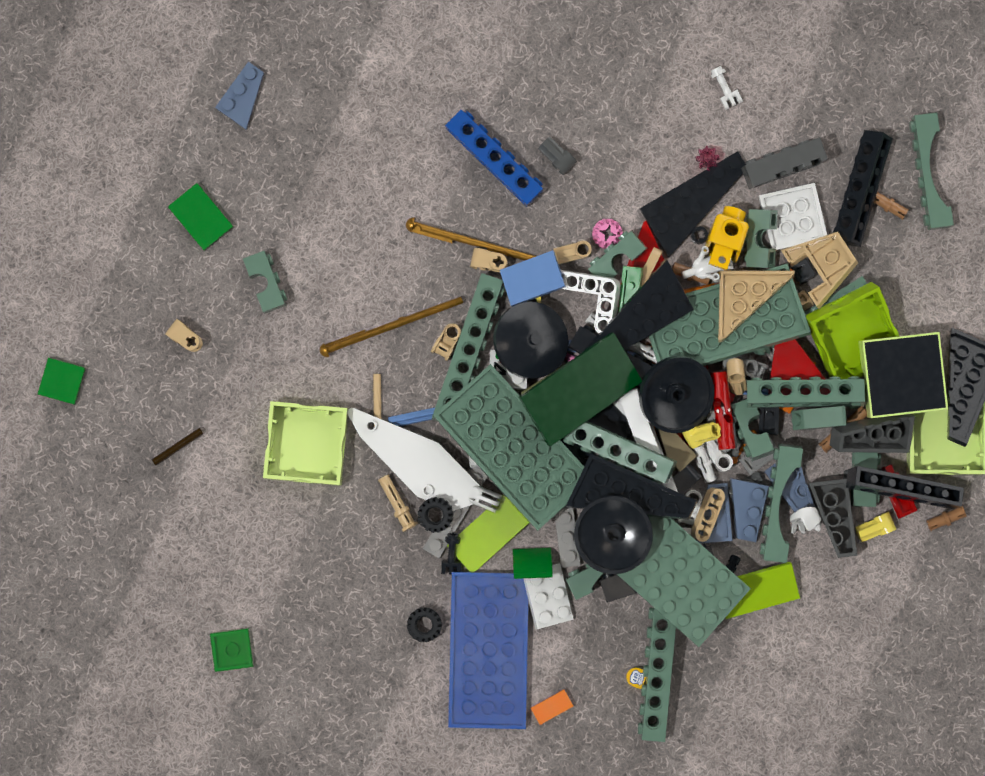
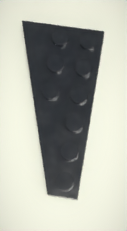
M738 151L639 209L668 258L743 174L741 168L746 164Z
M664 259L660 267L649 276L644 285L632 295L620 309V312L608 322L609 324L592 340L584 351L609 333H614L623 349L626 350L694 310L667 259Z

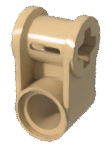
M474 248L470 267L474 269L478 267L484 271L500 272L501 269L508 267V262L501 253ZM498 259H501V261L504 264H500V266L497 267L494 261H498Z
M178 319L174 321L165 333L173 341L191 352H197L203 346L202 339ZM190 339L195 340V346L191 345Z
M448 324L436 340L431 353L435 352L444 357L445 361H448L461 334L459 326ZM451 327L458 330V334L454 338H450L447 335V331Z

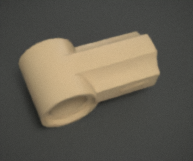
M579 241L574 244L554 248L558 264L588 258L592 253V248L587 241ZM586 245L589 248L588 253L585 255L579 254V246Z
M733 358L726 363L730 390L735 395H743L747 390L744 362L741 359Z

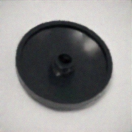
M523 302L512 306L499 318L494 330L493 343L499 361L509 372L521 378L537 379L553 373L562 364L567 354L569 339L566 326L557 312L539 302Z
M672 356L656 363L645 375L639 391V403L645 418L659 430L668 433L686 432L699 425L709 413L714 400V384L710 373L702 364L685 356Z
M609 495L592 501L582 510L575 524L574 541L579 555L591 568L606 574H622L639 566L647 557L653 541V528L649 516L638 503L627 497Z

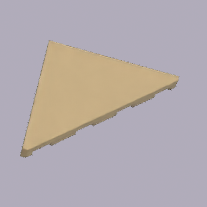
M720 271L718 341H724L794 277V271Z

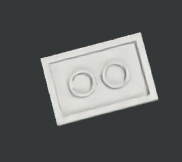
M560 563L552 565V578H524L535 629L574 620Z

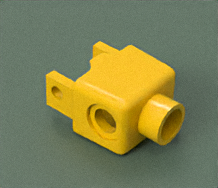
M725 206L722 214L716 215L705 246L709 248V256H711L708 265L727 271L730 259L734 263L737 262L749 229L748 223L744 221L746 212L736 207ZM723 257L725 263H720L718 259Z

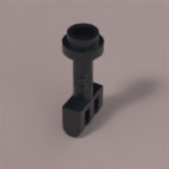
M448 533L445 537V542L449 544L448 560L441 561V574L446 573V567H449V575H452L453 567L456 568V572H461V561H455L456 544H459L461 540L458 533Z

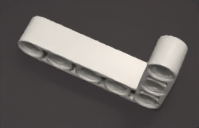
M561 270L566 286L562 289L598 295L594 328L598 333H601L604 330L601 325L602 321L606 320L609 322L618 314L620 281L610 277ZM572 276H575L577 279L575 286L570 283ZM590 279H593L596 283L594 289L589 287ZM609 282H612L614 285L612 292H609L607 289ZM606 301L611 303L610 311L604 308Z

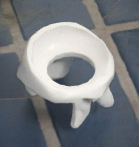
M805 507L794 512L790 516V522H792L791 533L794 534L796 532L797 524L803 534L806 533L805 527L808 531L815 529L819 532L822 517L816 507Z

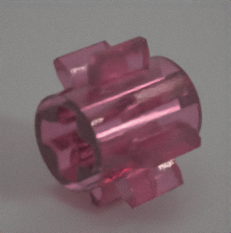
M706 146L703 150L698 149L700 156L695 158L697 162H700V169L705 167L709 171L711 166L717 167L715 160H720L719 155H715L716 148L710 149Z

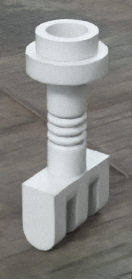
M719 66L711 70L712 79L716 77L723 89L722 91L725 96L719 99L725 110L729 109L728 100L732 107L736 105L734 97H736L738 103L743 102L738 90L731 92L723 76V73L726 71Z

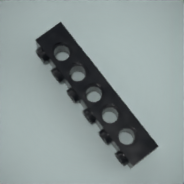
M864 130L863 136L860 139V146L855 156L853 170L849 176V183L844 193L842 207L839 210V217L833 233L838 232L847 245L861 247L893 140L892 137L884 132Z
M861 466L848 469L846 488L947 509L962 507L964 488Z

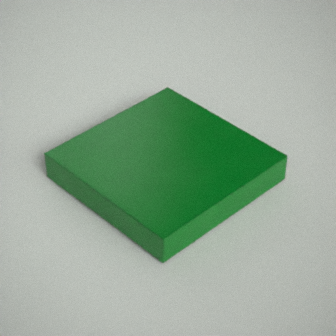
M48 358L38 395L75 405L86 368Z
M551 548L513 549L514 579L552 578Z
M249 628L210 634L215 672L254 667Z

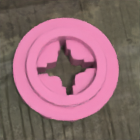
M613 219L600 220L595 224L592 231L594 242L603 249H606L611 244L615 246L620 241L618 238L623 234L621 226ZM611 226L610 232L616 236H609L607 241H605V235L599 231H606Z

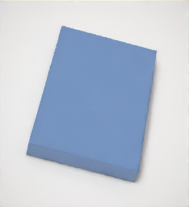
M553 250L500 270L511 306L566 287Z

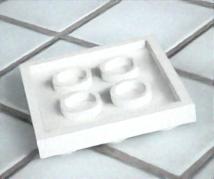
M815 183L758 196L761 210H778L777 230H767L770 248L776 249V251L786 249L827 235Z

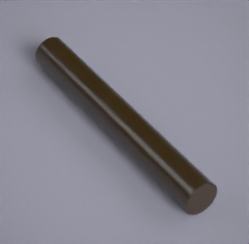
M199 427L151 459L155 466L204 433Z

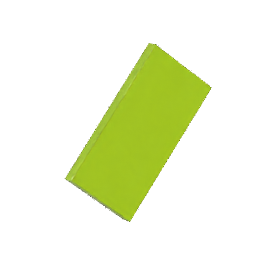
M504 494L501 499L497 500L500 502L499 506L491 505V507L497 509L496 513L485 510L459 534L461 540L459 544H456L455 556L471 573L477 571L529 524L528 520L513 506Z
M787 562L737 576L751 589L725 618H733L800 599L792 563Z

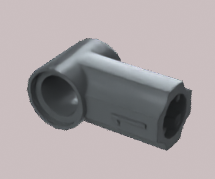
M548 137L538 148L552 162L553 167L560 170L559 173L562 175L577 162L567 150H563L551 137Z

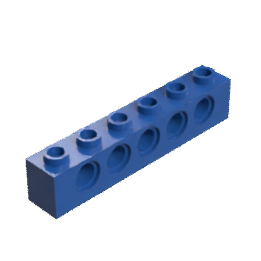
M460 110L445 125V129L514 196L528 207L543 192L541 181L536 177L532 178L528 174L529 170L523 164L518 165L514 161V155L508 150L505 152L501 148L502 144L495 137L491 139L487 135V129L481 124L478 126L473 121L475 118L468 111L463 112ZM471 127L474 131L471 135H465L463 129ZM479 140H485L487 146L479 148L476 143ZM498 153L501 158L495 162L490 159V155ZM506 166H511L515 171L513 174L507 175L503 170ZM520 179H525L528 185L525 188H520L517 182Z

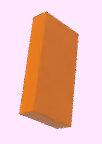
M563 689L531 707V710L539 725L572 708L573 704Z

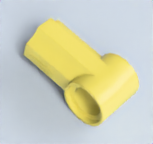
M710 422L697 425L691 430L682 432L690 449H694L705 442L718 439L721 436V428L719 424Z
M889 512L876 516L873 520L855 527L860 542L897 530Z

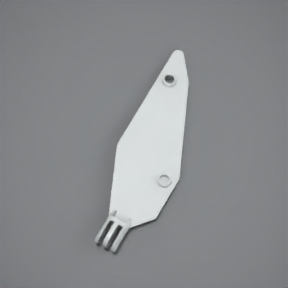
M355 408L348 409L347 414L359 436L417 497L424 500L433 497L444 498L452 506V511L474 504L496 513V508L480 501L483 500L499 506L500 502L483 495V493L499 499L503 495L481 487L438 442ZM370 422L374 423V429L369 428Z

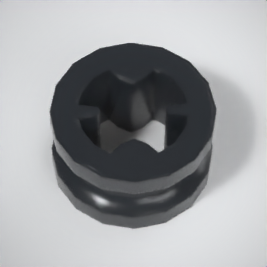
M701 226L694 228L691 233L692 241L695 244L706 242L708 231ZM700 231H703V236L705 235V238H700L699 240H697L695 238L696 235H694V233H699Z

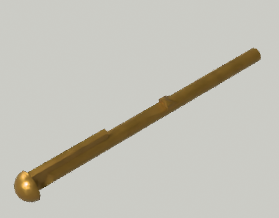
M409 218L406 222L408 231L452 243V240L471 246L485 247L488 251L501 253L524 261L536 257L415 222V218Z
M460 296L412 315L400 317L398 320L368 331L363 330L328 344L323 343L320 346V354L324 357H329L328 353L463 304V300Z

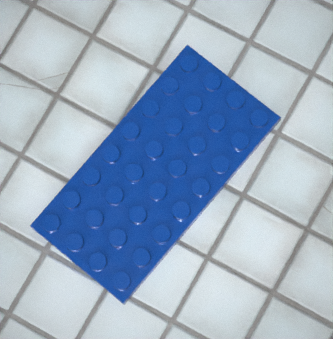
M452 572L448 728L526 729L528 596L524 579H514V573Z

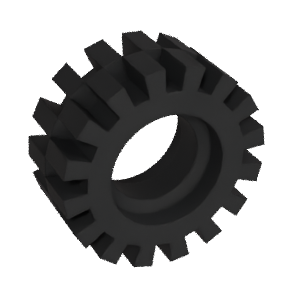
M433 497L421 504L417 515L418 521L421 523L420 525L426 531L438 533L445 530L451 524L454 513L452 506L449 505L447 500L445 501L441 497ZM433 507H437L443 512V518L439 522H433L428 517V512Z
M423 607L416 609L410 614L407 621V629L413 639L419 642H429L434 640L441 632V618L433 609ZM422 617H427L432 622L431 630L425 633L417 628V622Z

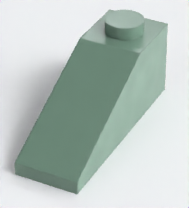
M845 406L792 411L791 421L793 430H815L846 426Z

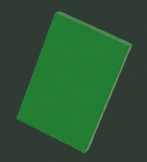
M198 183L168 206L204 251L233 228L232 224Z

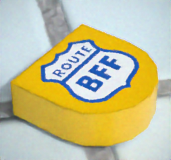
M631 668L626 674L627 682L633 687L642 688V684H644L646 677H643V669Z

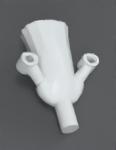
M703 246L692 268L682 271L681 274L683 279L695 275L700 279L708 278L718 282L720 276L717 272L724 270L708 265L711 256L705 259L704 257L709 253V248ZM723 257L718 259L720 263H725ZM731 259L729 262L728 269H734Z

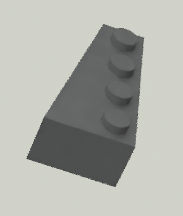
M819 137L811 141L805 140L800 142L795 147H785L776 154L774 152L765 154L763 159L756 160V158L748 160L741 169L748 189H752L818 166L828 158Z
M913 414L866 418L846 423V426L832 427L829 445L838 452L910 453L915 416Z
M847 479L809 483L837 557L857 556L849 488H846Z

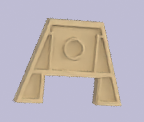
M838 232L781 250L792 267L808 257L824 282L808 292L818 309L822 307L858 264V261Z

